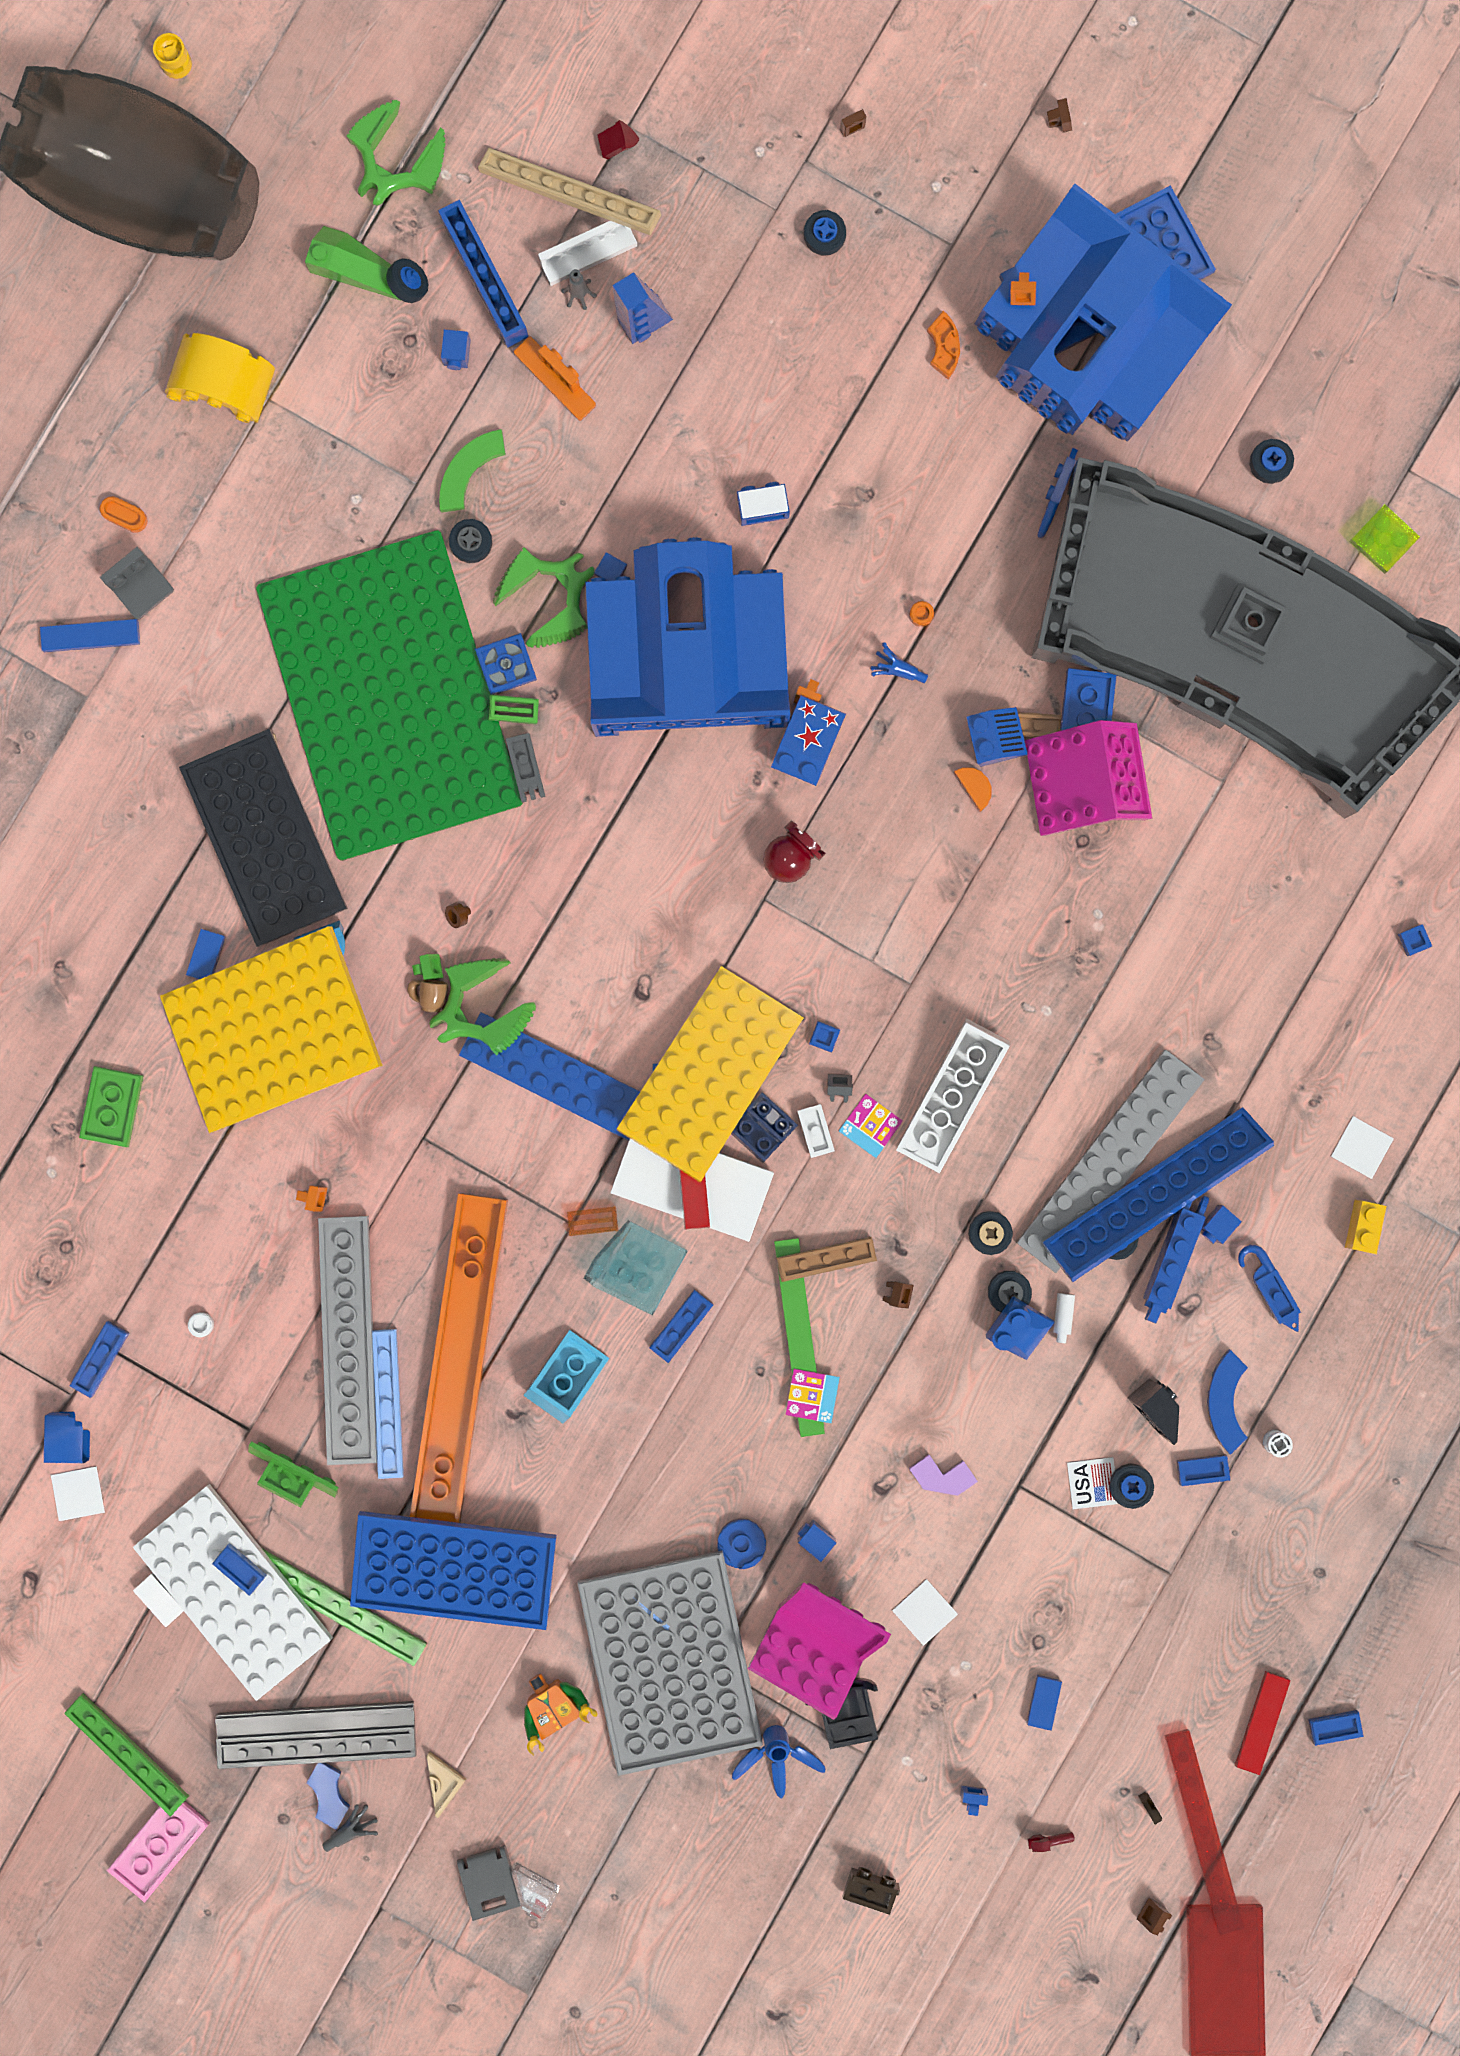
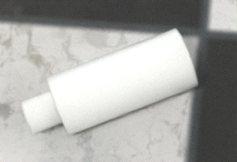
M1057 1293L1053 1332L1057 1333L1056 1342L1066 1343L1067 1335H1071L1075 1295Z

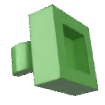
M439 954L419 956L421 964L412 966L414 975H423L424 980L444 978Z

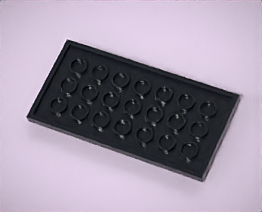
M270 729L179 767L257 947L348 909Z

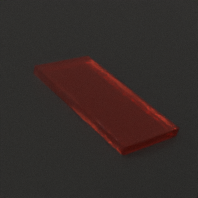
M1187 1905L1189 2056H1266L1262 1905Z

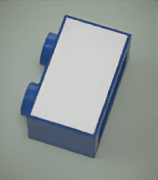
M770 482L765 484V487L755 488V486H746L741 488V491H737L742 526L789 519L790 511L785 484Z

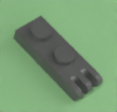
M530 733L507 738L506 742L522 803L527 802L525 794L527 791H529L531 800L536 799L535 789H539L541 798L546 797Z

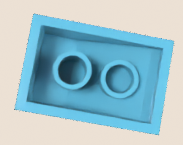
M569 1330L523 1396L564 1424L571 1417L609 1358Z

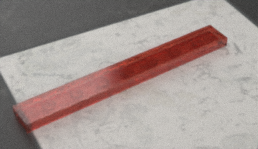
M1185 1729L1164 1735L1218 1932L1222 1935L1244 1929L1190 1731Z

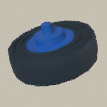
M402 258L396 260L388 268L386 275L387 283L392 293L398 299L406 303H415L420 301L428 292L429 283L423 269L414 261Z

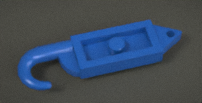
M1072 448L1064 465L1059 463L1054 477L1058 478L1055 486L1050 485L1045 497L1049 502L1038 531V538L1045 536L1052 523L1076 462L1075 457L1078 450Z
M1258 1245L1245 1246L1238 1255L1240 1266H1245L1244 1257L1246 1254L1254 1253L1257 1255L1262 1265L1254 1272L1253 1281L1277 1323H1282L1298 1332L1299 1313L1301 1311L1279 1272L1275 1269L1262 1247Z

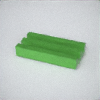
M500 695L489 696L488 720L537 724L539 699ZM495 701L533 705V709L496 706ZM499 711L521 714H533V716L531 718L509 715H497L494 714V712Z

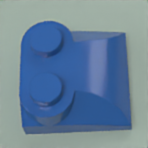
M1013 1296L987 1331L986 1338L992 1341L997 1349L1007 1350L1027 1360L1055 1322Z

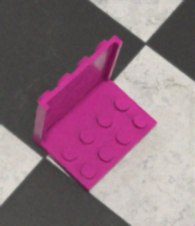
M1100 720L1025 740L1040 836L1056 834L1111 820L1144 821L1153 819L1137 723Z
M803 1582L779 1604L747 1669L834 1720L845 1701L862 1662L884 1646L891 1634L885 1631L883 1625L868 1621L863 1618L864 1616L861 1612L846 1608L841 1605L842 1602L833 1596H826L820 1592L817 1586Z

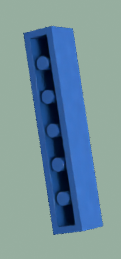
M460 199L438 210L441 221L507 348L528 338L527 328Z

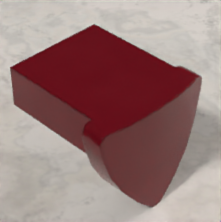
M621 120L597 134L602 158L610 159L625 150L631 149L639 141V137L633 129Z

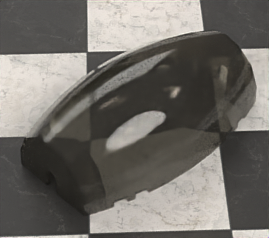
M26 66L12 105L14 109L21 113L20 122L17 126L6 122L0 139V171L13 183L62 218L94 234L134 249L190 260L221 261L234 255L244 242L252 226L258 206L260 185L256 167L238 149L190 112L144 88L97 73H86L77 69L64 70L57 67Z

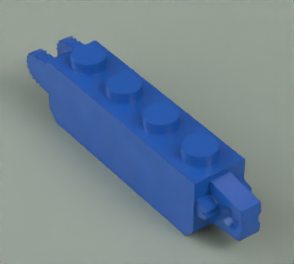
M1203 1196L1200 1199L1196 1213L1189 1211L1191 1202L1174 1214L1144 1293L1143 1299H1146L1144 1306L1148 1307L1145 1320L1156 1324L1161 1312L1166 1314L1167 1310L1172 1308L1206 1218L1204 1213L1209 1197Z

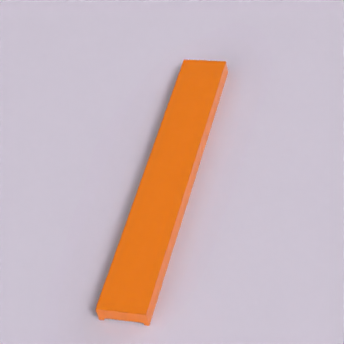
M459 1193L457 1197L410 1517L461 1522L508 1200Z

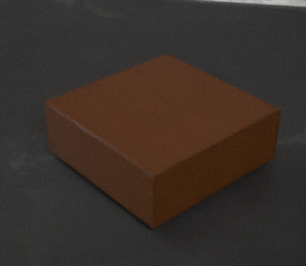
M863 109L841 119L840 131L843 137H847L865 128L867 116Z

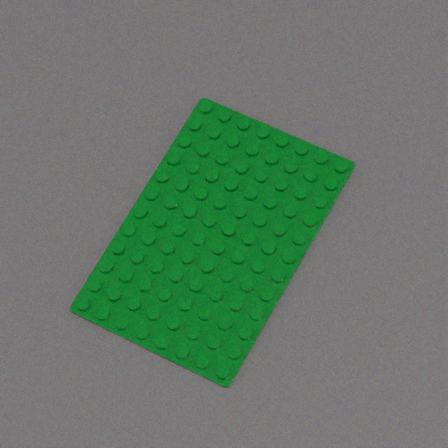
M432 531L257 585L258 597L334 850L339 860L344 861L523 805L499 721L488 720L489 696L491 694L475 651V641L440 531Z

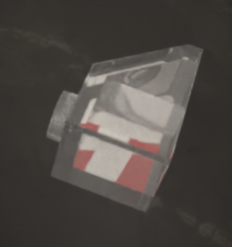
M516 1862L512 1877L521 1908L525 1910V1914L530 1918H539L544 1921L558 1895L560 1886Z

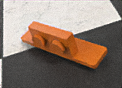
M529 336L514 350V355L577 420L581 421L596 407V402L580 387L577 371L570 365L566 367L561 361L563 358L554 348L550 350L546 345L541 347Z

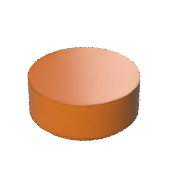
M918 601L913 604L909 613L911 622L919 627L930 624L934 617V609L931 604L925 601Z

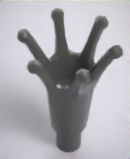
M577 269L571 271L569 285L565 289L563 288L561 292L566 293L569 291L570 293L567 307L570 308L573 299L578 298L582 303L583 310H586L587 306L584 296L588 293L593 298H596L597 294L590 291L587 284L591 283V279L584 280L582 274Z
M354 1805V1810L346 1823L336 1830L330 1839L322 1844L326 1852L361 1836L378 1835L377 1831H363L367 1826L377 1823V1818L363 1824L359 1822L362 1815L368 1809L367 1805H364L362 1811L356 1817L359 1805Z

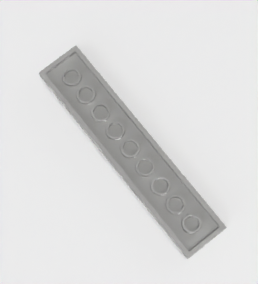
M1164 1050L1016 1243L1054 1273H1057L1061 1267L1045 1249L1043 1242L1123 1187L1205 1079L1170 1052Z
M369 1216L318 1218L327 1465L377 1463Z

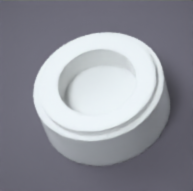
M205 1312L192 1315L188 1321V1330L195 1337H205L214 1328L213 1318Z

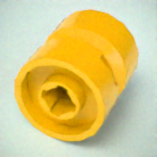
M165 33L157 37L154 41L153 52L164 73L174 79L183 78L188 75L192 67V60L181 38L172 33Z

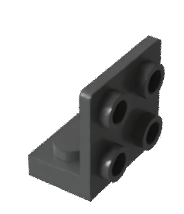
M139 547L133 549L100 576L104 584L115 593L137 620H140L174 592V588Z

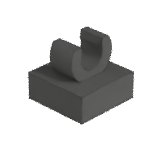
M828 1074L827 1095H830V1101L834 1102L835 1095H843L844 1102L847 1103L848 1096H852V1075Z

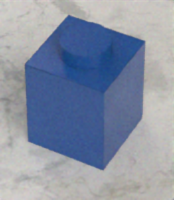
M444 329L441 360L448 369L461 370V368H468L471 343L468 332Z
M1217 1205L1205 1219L1202 1226L1204 1231L1202 1235L1212 1244L1215 1242L1223 1244L1242 1221L1223 1205Z
M814 1520L810 1524L806 1522L797 1533L799 1535L797 1538L798 1543L820 1562L837 1543L836 1538Z

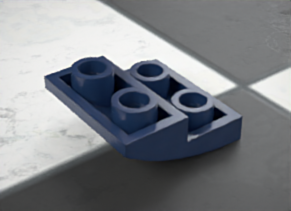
M762 1092L746 1109L731 1135L764 1163L798 1124Z

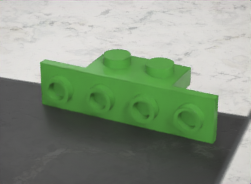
M251 1441L249 1444V1453L269 1463L257 1485L300 1508L313 1487L334 1498L336 1497L339 1487L335 1486L336 1483L332 1479L316 1476L311 1468L305 1465L297 1466L292 1463L293 1460L284 1454H279L278 1456L270 1451V1447L261 1442L256 1444Z

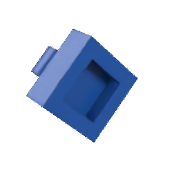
M961 1786L960 1796L962 1802L967 1803L966 1810L968 1815L978 1816L979 1805H988L987 1790L984 1788Z

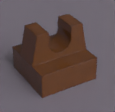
M1067 98L1057 100L1058 108L1047 111L1049 128L1062 126L1063 133L1072 131Z
M887 1281L886 1287L892 1288L893 1291L891 1296H883L882 1301L893 1307L909 1309L914 1285L905 1282Z
M1148 1898L1137 1920L1150 1933L1158 1936L1159 1933L1164 1931L1165 1928L1163 1926L1167 1919H1171L1172 1915L1157 1901Z

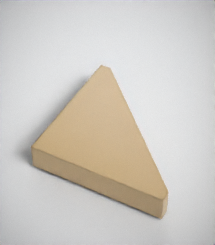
M429 1752L426 1758L428 1760L430 1785L434 1800L435 1816L439 1818L466 1781V1778Z

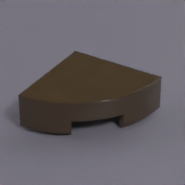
M1143 1792L1138 1795L1153 1823L1156 1825L1161 1822L1162 1816L1149 1794Z

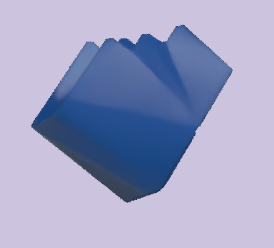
M50 1412L45 1415L44 1463H86L89 1461L90 1431L83 1430L82 1422L75 1420V1412Z

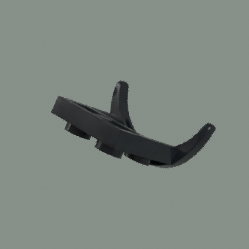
M855 1678L837 1717L833 1720L822 1713L830 1749L878 1740L877 1728L868 1690L878 1691L874 1681L867 1678Z

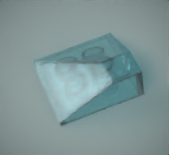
M628 1220L595 1256L584 1279L595 1288L653 1315L688 1251Z

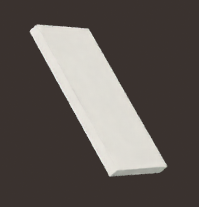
M629 1139L611 1189V1194L683 1218L679 1169L632 1139ZM719 1153L705 1174L710 1228L749 1242L774 1172Z

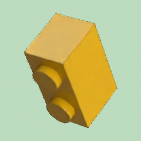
M1354 1200L1345 1248L1377 1254L1387 1206Z

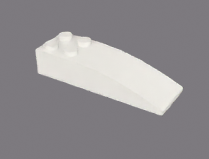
M966 1018L896 1151L940 1173L1010 1047V1041Z

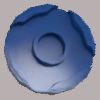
M736 1519L730 1521L722 1528L718 1536L717 1549L718 1551L723 1550L727 1565L734 1568L747 1569L755 1566L762 1559L766 1550V1538L763 1530L757 1523L749 1519Z

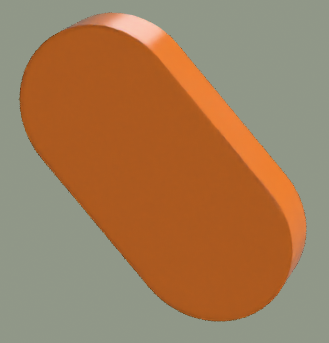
M110 496L105 498L100 504L101 515L107 521L133 533L141 532L147 526L146 514L140 508Z

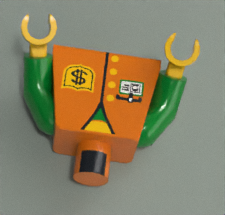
M538 1674L529 1680L535 1693L529 1696L527 1705L524 1708V1727L529 1741L527 1743L528 1752L534 1756L533 1747L535 1745H539L541 1752L544 1751V1745L538 1740L539 1737L543 1740L579 1717L582 1721L590 1723L587 1720L589 1712L592 1716L597 1717V1711L589 1707V1702L580 1688L568 1682H561L559 1679L547 1684L542 1674Z

